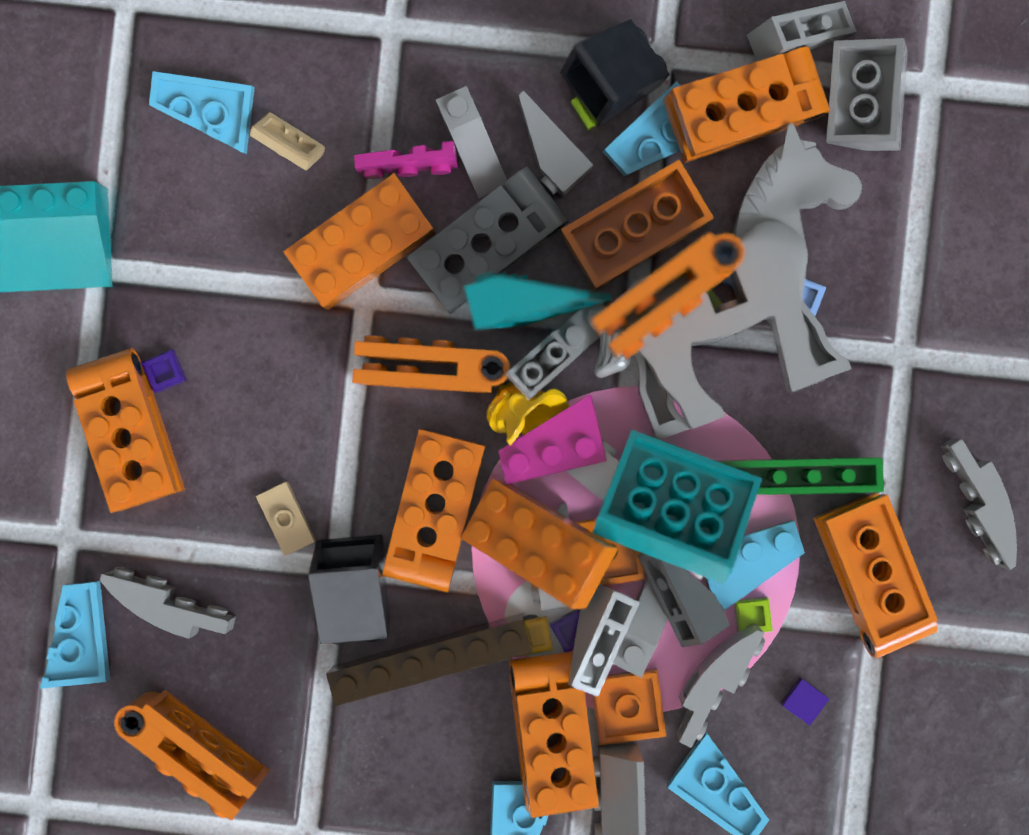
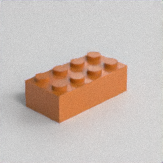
M679 159L561 229L560 236L592 290L597 291L707 226L714 217Z
M393 173L283 252L320 305L330 310L432 238L436 233L395 173Z
M497 479L491 480L460 538L571 609H586L618 550L616 546L592 534L591 531L513 484L507 485L506 481Z

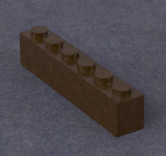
M524 613L334 665L326 673L334 704L339 706L532 652L533 644Z

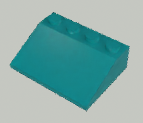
M95 181L0 186V293L113 287L108 188Z
M489 272L474 277L476 283L464 286L475 329L519 328L612 300L610 293L528 279L527 275L517 276V274L507 275L506 273L496 274L495 272Z
M631 430L592 534L724 584L733 570L762 478Z

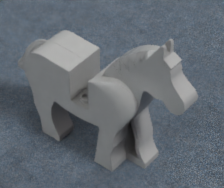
M792 123L789 124L784 132L782 146L770 155L753 179L736 217L733 236L742 242L744 258L741 264L729 275L737 299L718 306L714 312L706 292L701 296L704 302L684 318L680 312L671 319L674 324L657 338L649 334L642 340L645 344L643 348L634 354L639 375L638 393L656 439L661 440L726 417L722 406L705 393L695 377L691 362V346L707 344L731 337L755 326L765 319L773 330L787 393L852 369L848 359L840 355L831 346L822 325L802 300L808 252L800 209L815 208L821 203H825L836 210L849 208L859 199L862 192V184L859 177L853 172L826 162L819 150L816 149V142L800 140ZM682 275L655 295L657 299L655 304L638 316L634 311L625 317L628 322L618 332L610 337L606 332L600 336L599 354L594 367L596 377L604 378L625 370L629 366L631 357L626 360L621 355L616 359L608 349V344L689 285L690 282L685 275ZM650 276L643 277L636 281L634 284L630 286V288L625 293L620 295L613 303H615L617 300H619L621 297H623L625 294L634 289L636 286H638L640 283H642ZM673 400L677 403L684 418L677 412Z

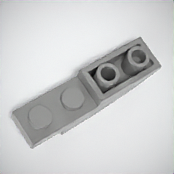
M601 303L580 309L505 375L530 400L599 338V335L591 326V320L604 311L606 307Z
M950 439L940 445L945 453L942 455V459L950 471L953 473L956 471L962 481L960 488L969 501L975 502L963 509L968 516L966 524L976 537L980 536L986 546L983 551L987 559L994 566L998 565L999 567L1011 570L1016 567L1017 538L1013 511L1003 482L992 461L980 460L976 462L962 439Z
M115 567L114 571L111 570L101 574L100 582L123 606L143 620L167 632L190 639L198 634L199 628L226 634L233 629L236 616L227 614L228 609L215 605H208V608L195 606V600L185 597H176L175 600H172L176 587L167 585V580L151 575H148L146 579L134 576L135 571L122 567Z
M752 623L746 629L736 632L722 642L698 666L679 696L682 706L687 708L676 731L680 743L692 748L696 739H702L708 726V722L705 720L710 710L715 711L723 696V692L720 691L721 688L734 694L738 685L742 687L745 684L750 673L748 665L753 655L757 657L761 653L765 644L764 632L759 625Z

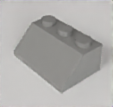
M904 38L834 41L829 99L830 111L828 112L826 140L828 144L865 151L900 150L908 53Z
M598 746L599 756H593L595 777H599L600 790H597L599 807L594 808V811H600L601 823H594V834L646 835L644 761L639 746Z

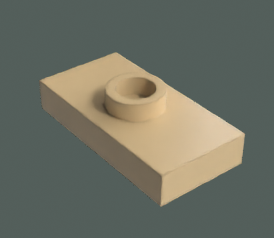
M271 112L253 125L250 132L251 137L306 171L323 156L325 150L324 145Z
M288 481L256 496L284 556L316 541Z

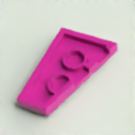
M454 141L443 142L442 150L436 151L433 148H427V146L422 145L413 147V149L408 151L407 155H402L401 151L398 150L354 155L355 169L359 175H364L365 179L384 178V173L397 172L399 177H413L418 175L417 171L431 170L433 175H444L451 173V169L458 168Z
M591 394L520 437L511 446L508 445L499 450L507 485L607 461Z

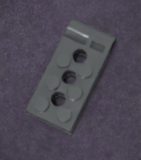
M525 167L508 179L503 186L500 185L410 254L407 259L451 315L468 302L464 286L476 283L474 277L489 272H495L496 274L507 272L554 236L556 232L569 222V219L529 167ZM504 219H514L518 223V227L512 232H504L499 227ZM484 238L491 242V247L487 252L478 253L473 249V245L478 239ZM452 259H461L465 264L461 272L452 274L447 271L448 263Z

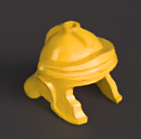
M510 382L499 387L497 395L487 409L486 416L494 432L507 434L506 441L511 446L520 432L523 436L569 408V402L564 393L555 389L547 392L540 390L528 400Z

